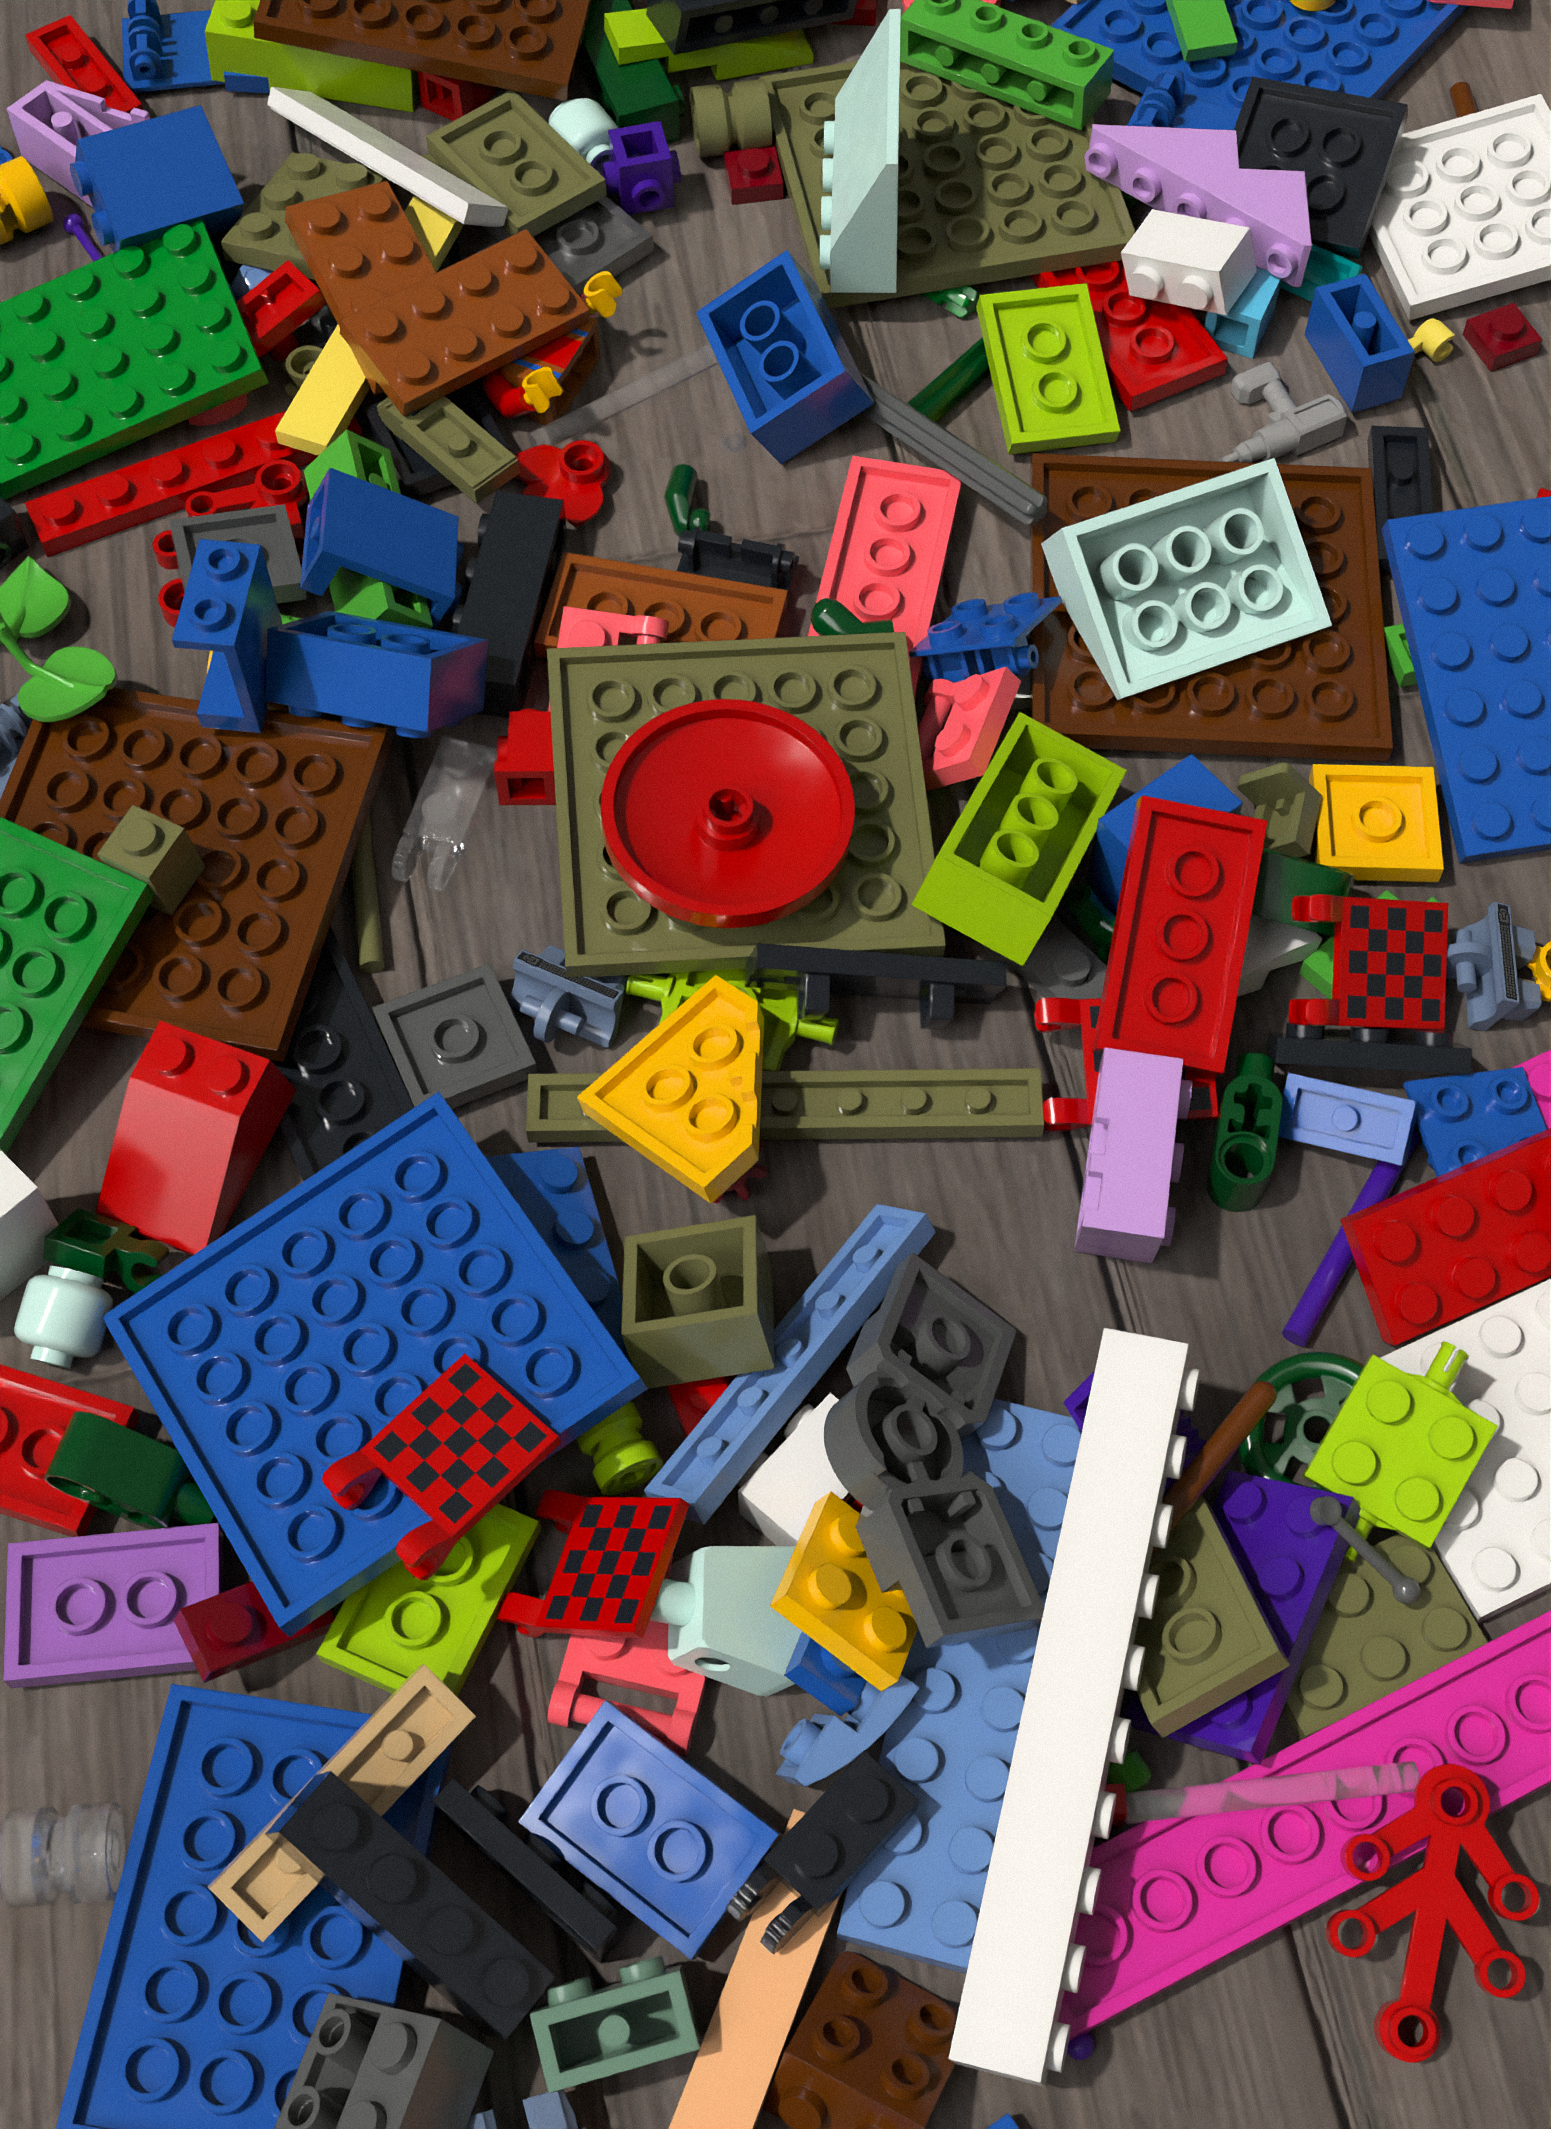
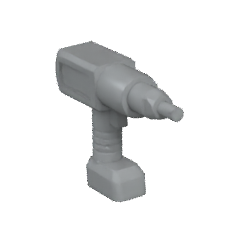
M1266 362L1244 371L1233 378L1231 394L1240 404H1252L1265 398L1273 411L1267 416V421L1270 425L1254 432L1253 438L1240 443L1232 450L1231 454L1219 458V461L1251 463L1258 459L1266 461L1277 458L1289 452L1297 456L1342 437L1347 419L1345 406L1337 398L1326 394L1297 407L1281 383L1280 372L1271 362Z

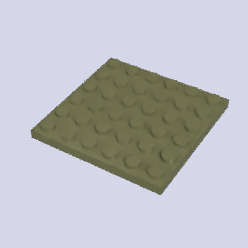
M858 61L759 77L765 80L767 86L772 137L811 278L817 284L829 309L1122 260L1121 251L1135 234V229L1120 188L1086 171L1084 156L1089 149L1092 124H1096L1093 116L1082 130H1078L900 62L896 293H831L830 269H820V235H831V230H821L822 196H832V192H823V158H833V155H824V121H835V98Z
M905 632L547 649L567 977H604L745 969L748 957L757 943L933 957L944 956L946 944L943 922L911 905L935 858ZM714 699H738L773 706L804 721L825 738L836 751L849 775L854 795L855 817L851 845L847 857L834 880L817 898L805 907L782 919L752 927L713 928L679 920L651 906L640 898L618 874L610 860L602 835L601 794L605 776L616 753L635 731L653 718L676 707Z

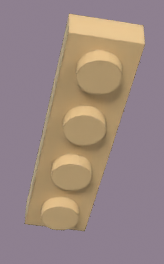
M425 1664L420 1665L315 1775L332 1771L374 1811L382 1816L476 1716ZM306 1785L208 1886L262 1942L318 1884L265 1835Z

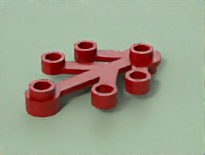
M273 460L265 463L257 471L253 484L214 493L208 491L195 492L185 502L188 517L285 504L297 551H303L305 533L298 508L307 501L309 492L304 472L290 461ZM210 508L207 512L198 513L201 509ZM171 530L163 531L154 538L152 543L157 562L165 569H178L175 551L164 552L174 547ZM303 554L298 555L299 560H300V564H301V568H302ZM181 578L166 583L158 595V602L163 617L174 628L184 597ZM284 603L277 604L278 608L280 609Z
M1443 1764L1429 1769L1416 1784L1413 1808L1372 1834L1355 1835L1344 1843L1340 1859L1347 1874L1357 1880L1373 1881L1379 1879L1387 1872L1391 1856L1428 1836L1424 1863L1421 1869L1356 1910L1346 1909L1334 1913L1326 1925V1938L1330 1947L1335 1952L1347 1957H1360L1371 1950L1376 1935L1414 1912L1399 1996L1384 2003L1378 2010L1374 2020L1375 2037L1382 2050L1395 2059L1409 2063L1420 2062L1430 2057L1435 2052L1440 2041V2024L1436 2014L1430 2009L1446 1921L1475 1965L1474 1977L1476 1983L1485 1993L1500 1998L1512 1997L1521 1991L1526 1979L1525 1968L1521 1960L1515 1954L1500 1948L1455 1877L1460 1845L1489 1885L1488 1902L1491 1909L1499 1917L1513 1921L1526 1920L1536 1912L1539 1905V1893L1535 1884L1528 1877L1515 1874L1484 1825L1490 1811V1799L1486 1786L1478 1775L1461 1765ZM1449 1787L1459 1790L1465 1799V1808L1457 1817L1448 1815L1441 1805V1796ZM1362 1842L1373 1846L1378 1856L1375 1868L1367 1873L1360 1871L1353 1862V1851ZM1510 1882L1518 1884L1525 1894L1524 1905L1516 1912L1509 1911L1501 1899L1503 1888ZM1347 1918L1357 1920L1363 1929L1361 1943L1354 1948H1346L1338 1938L1339 1925ZM1498 1958L1505 1960L1511 1969L1510 1982L1500 1989H1497L1490 1983L1487 1974L1491 1962ZM1409 2015L1417 2017L1423 2027L1421 2040L1412 2046L1405 2045L1398 2035L1400 2021Z

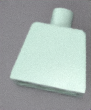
M709 1546L700 1548L675 1562L670 1571V1579L664 1578L649 1620L669 1624L668 1657L673 1665L765 1697L794 1685L795 1683L785 1677L784 1674L802 1631L771 1608L770 1604L796 1546Z

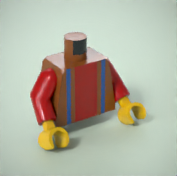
M602 271L591 277L584 287V294L580 295L581 299L590 309L587 324L480 378L484 394L504 418L514 419L524 415L549 429H556L601 358L597 318L600 315L604 318L611 317L617 308L614 298L621 296L623 293V289L610 272Z

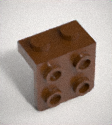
M845 1951L840 1953L784 2052L763 2109L782 2119L792 2129H925L955 2066V2063L948 2058L959 2008L854 1952Z

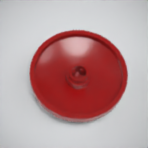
M714 699L689 703L664 712L648 721L625 741L612 760L604 779L601 794L602 835L610 860L618 874L640 898L667 915L692 924L713 928H744L770 923L791 915L812 902L831 884L839 873L851 845L855 802L850 778L843 762L826 739L811 726L788 712L762 703L738 699Z

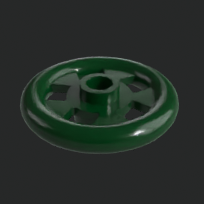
M1308 1352L1285 1358L1264 1371L1254 1383L1267 1381L1275 1387L1277 1399L1267 1413L1287 1416L1284 1424L1285 1442L1283 1444L1264 1442L1266 1413L1238 1448L1241 1462L1247 1474L1304 1486L1286 1477L1285 1473L1291 1459L1294 1457L1301 1463L1308 1465L1320 1443H1313L1306 1438V1428L1315 1420H1323L1331 1425L1341 1407L1340 1403L1347 1397L1364 1365L1340 1354ZM1322 1379L1325 1391L1324 1398H1310L1299 1404L1295 1402L1292 1385L1304 1380ZM1313 1483V1486H1312V1487H1309V1488H1314V1489H1319V1490L1326 1491V1490L1320 1488L1319 1486L1315 1485L1314 1483Z

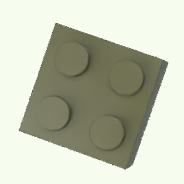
M756 1215L625 1236L621 1336L633 1368L647 1389L775 1369L773 1270Z

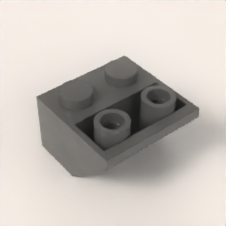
M328 1993L274 2129H466L494 2050L440 2018Z

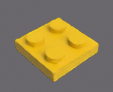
M1312 765L1309 783L1322 795L1313 835L1315 863L1356 875L1355 880L1439 882L1444 867L1434 767Z
M830 1491L814 1503L770 1607L882 1692L899 1680L918 1626L903 1590L882 1593L855 1527L860 1513Z

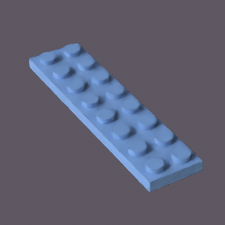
M993 1399L986 1422L961 1441L964 1455L962 1476L971 1471L993 1487L1042 1604L1045 1607L1082 1433L1072 1417ZM1041 1622L1028 1630L926 1648L919 1629L917 1630L901 1674L920 1688L905 1710L886 1731L879 1764L919 1800V1807L848 1885L836 1939L967 1974Z

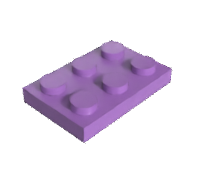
M219 1523L8 1543L3 1681L12 1689L197 1670L173 1620L181 1608L224 1592V1532Z

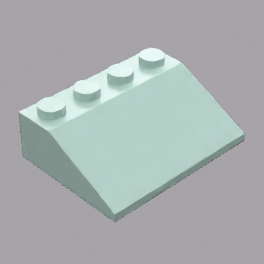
M889 9L835 98V121H824V155H833V158H823V192H832V196H822L821 230H831V235H820V269H830L831 293H896L901 9Z
M1275 458L1061 528L1041 543L1058 594L1062 598V603L1117 700L1332 626Z

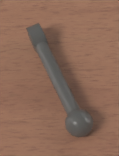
M1324 1496L1312 1501L1310 1506L1312 1520L1320 1526L1330 1525L1392 1586L1393 1596L1398 1602L1409 1605L1419 1599L1421 1589L1418 1582L1412 1577H1402L1341 1517L1342 1509L1337 1499L1331 1496Z

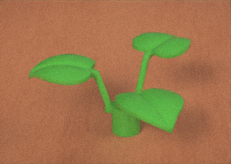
M27 556L0 586V645L3 643L24 670L33 676L20 688L18 693V702L23 713L36 721L55 722L75 716L93 706L106 695L108 690L115 687L118 677L112 663L103 654L87 647L76 646L59 649L41 667L35 664L16 642L19 636L23 638H36L46 634L65 618L71 607V599L65 587L46 573L34 559Z

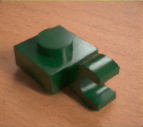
M77 1208L45 1236L43 1260L102 1279L113 1270L121 1276L124 1284L132 1292L137 1293L162 1276L150 1272L145 1264L157 1267L169 1256V1248L158 1241L136 1239L137 1227Z

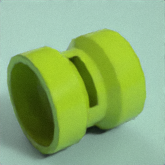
M631 1401L575 1439L582 1453L593 1456L595 1463L593 1476L601 1493L607 1496L621 1494L642 1485L657 1474L663 1466V1460L655 1444L644 1440L642 1434L639 1433L643 1423L634 1403Z

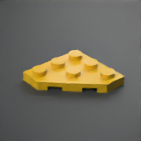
M715 975L577 1096L582 1110L587 1116L710 1204L759 1160L764 1016L758 1001Z

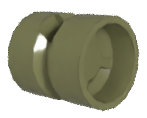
M764 79L735 82L729 93H725L720 85L690 88L692 125L698 158L723 155L724 152L730 150L732 144H736L740 150L772 146L771 112Z

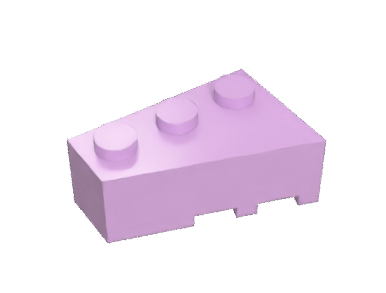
M48 80L6 108L21 156L91 207L93 206L89 196L81 197L77 192L70 172V163L75 162L77 139L150 119L149 112L133 108L129 114L107 107L105 98Z
M1104 1048L1096 1089L1074 1247L1075 1252L1152 1263L1160 1246L1170 1247L1176 1212L1175 1207H1168L1170 1182H1179L1184 1144L1174 1143L1177 1118L1187 1119L1192 1092V1081L1181 1079L1183 1059Z

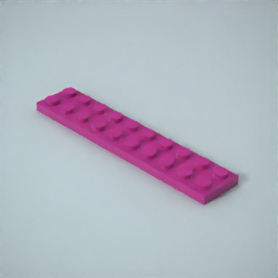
M1551 1610L1262 1760L1261 1765L1254 1764L1093 1848L1089 1866L1102 1870L1097 1902L1093 1916L1080 1913L1074 1940L1075 1944L1086 1946L1082 1978L1078 1993L1064 1990L1058 2022L1071 2025L1069 2042L1369 1882L1354 1879L1347 1874L1340 1859L1342 1846L1350 1837L1359 1834H1372L1413 1808L1416 1784L1429 1769L1443 1764H1456L1464 1766L1478 1775L1489 1794L1490 1811L1488 1817L1550 1785ZM1449 1787L1441 1796V1805L1448 1815L1457 1817L1465 1808V1799L1459 1790ZM1428 1836L1391 1856L1387 1871L1425 1852ZM1362 1842L1358 1844L1353 1851L1355 1866L1364 1873L1374 1869L1378 1861L1376 1850L1368 1843Z

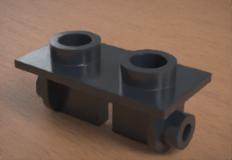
M694 526L692 531L682 530L678 542V552L682 553L677 568L678 572L788 590V594L799 563V556H796L795 552L786 551L785 544L778 543L776 546L743 539L742 544L732 543V536L702 531V528Z

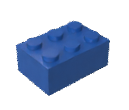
M788 250L696 312L750 433L780 464L794 457L874 404L817 284Z
M327 611L267 629L265 701L288 705V712L296 716L320 717L325 715V713L342 716V723L352 727H375L381 723L396 726V734L409 738L431 737L433 730L440 727L458 726L461 724V719L484 710L488 639Z

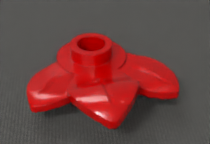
M578 440L567 444L563 449L543 444L531 447L515 455L516 459H518L520 471L515 477L527 484L522 495L564 500L566 520L575 527L590 521L599 513L604 503L601 488L608 482L611 468L607 455L597 444L587 440Z

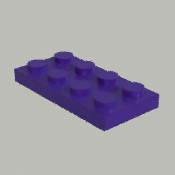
M1228 1470L1212 1509L1290 1666L1165 1738L1261 1765L1349 1545L1330 1525L1320 1526L1312 1520L1310 1515L1311 1503L1318 1497H1334L1340 1503L1342 1509L1341 1517L1355 1529L1360 1518L1361 1508L1354 1497ZM1134 1691L1123 1716L1131 1720V1726L1134 1729L1160 1736L1150 1724L1139 1696Z

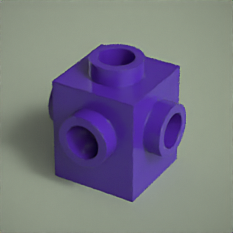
M657 121L608 130L610 161L602 163L607 195L616 194L620 208L628 215L674 207L673 184L681 183L680 164L676 150L669 151L661 122Z

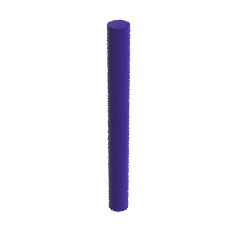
M1415 1131L1413 1132L1407 1162L1420 1140L1419 1135ZM1378 1160L1347 1216L1386 1200L1405 1165ZM1342 1225L1282 1331L1283 1337L1297 1346H1305L1354 1259Z

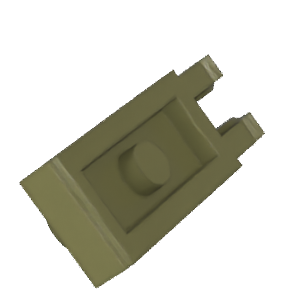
M445 396L416 410L418 413L414 416L408 414L403 417L389 398H386L377 405L378 415L385 426L392 430L393 434L400 440L403 439L406 444L476 504L520 473L516 456Z

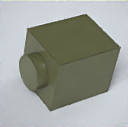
M134 805L131 806L97 853L103 864L147 883L155 895L149 906L170 916L205 868L185 828Z

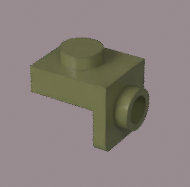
M1284 762L1241 775L1237 789L1256 806L1254 818L1268 821L1263 848L1297 858L1310 855L1322 795L1290 764Z

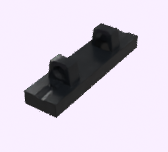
M757 943L745 965V987L796 991L797 1019L806 1021L823 1020L825 1013H828L830 1010V993L919 1000L920 1028L945 1030L949 1022L954 1020V1002L989 1005L995 999L997 993H1001L1007 986L1006 962Z

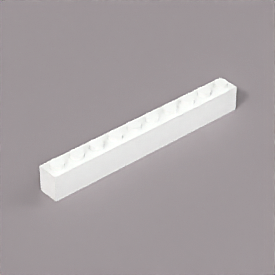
M1108 1328L1103 1330L948 2058L957 2065L1042 2087L1046 2085L1048 2070L1062 2073L1065 2063L1071 2025L1058 2022L1064 1990L1078 1993L1082 1978L1086 1946L1075 1944L1074 1940L1080 1913L1093 1916L1097 1902L1102 1870L1090 1867L1089 1865L1095 1836L1108 1839L1111 1831L1116 1794L1104 1790L1110 1762L1123 1765L1127 1751L1131 1720L1121 1718L1119 1715L1124 1690L1138 1691L1146 1647L1134 1645L1139 1617L1152 1619L1156 1605L1160 1576L1149 1574L1148 1570L1153 1546L1166 1549L1169 1539L1173 1506L1162 1504L1167 1477L1180 1479L1187 1437L1176 1435L1180 1410L1193 1412L1197 1398L1200 1369L1189 1368V1344Z

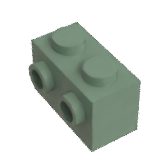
M657 1956L620 1967L619 1973L622 1982L592 1990L589 1977H584L547 1988L545 1993L548 2003L537 2006L530 2013V2018L548 2093L699 2050L701 2037L683 1966L678 1965L666 1969L663 1956Z

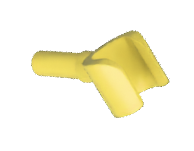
M1432 318L1426 320L1417 329L1414 337L1408 339V342L1415 351V354L1423 351L1432 361L1440 362L1452 352L1453 346L1448 341L1453 339L1455 334L1441 321Z

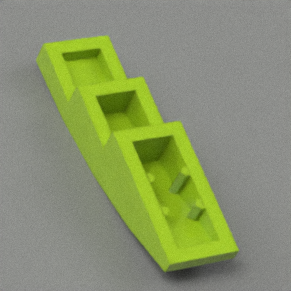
M647 8L604 13V31L619 65L664 57L668 73L710 66L718 81L813 63L814 55L802 29L674 55L647 17Z

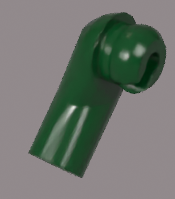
M679 464L671 470L664 494L672 527L678 537H680L682 530L692 531L694 526L702 528V531L710 532L711 523H709L711 514L708 510L703 508L692 509V498L698 475L693 467L686 464Z
M833 598L821 599L812 609L811 623L819 636L894 632L892 619L861 622L849 609Z
M1078 884L1066 893L1064 904L1091 942L1099 948L1098 958L1107 966L1116 916L1104 906L1091 886L1088 884Z

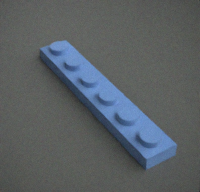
M880 1204L875 1205L775 1328V1369L738 1374L644 1489L647 1497L682 1498L690 1504L685 1519L705 1524L822 1375L840 1355L841 1351L878 1307L886 1295L897 1265L912 1252L918 1256L936 1233L926 1213Z

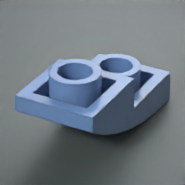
M902 1674L896 1683L882 1692L866 1681L857 1706L846 1712L848 1714L843 1721L835 1715L817 1713L813 1715L810 1721L806 1718L800 1720L782 1744L780 1755L785 1760L779 1767L776 1775L787 1783L808 1786L831 1775L854 1760L886 1732L905 1710L920 1687Z

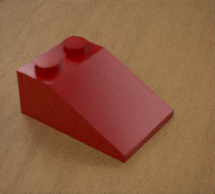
M159 1021L129 1078L95 1214L137 1227V1235L158 1241L168 1247L193 1256L223 1235L296 1089L270 1059Z

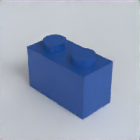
M1366 273L1316 287L1304 335L1351 413L1402 399L1415 351Z

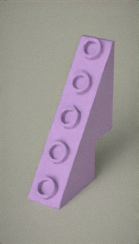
M1092 124L1089 149L1084 156L1086 171L1119 187L1120 190L1156 210L1250 227L1256 266L1268 270L1273 276L1282 278V281L1293 287H1301L1312 246L1305 171L1239 169L1236 130Z

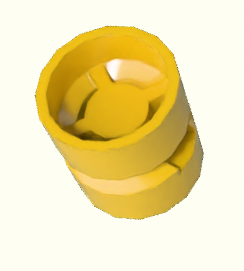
M22 156L0 165V245L11 241L14 230L17 228L26 234L54 221L47 196L32 167Z

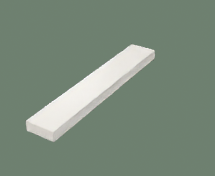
M271 87L267 102L270 109L462 224L490 227L504 226L509 207L313 92Z

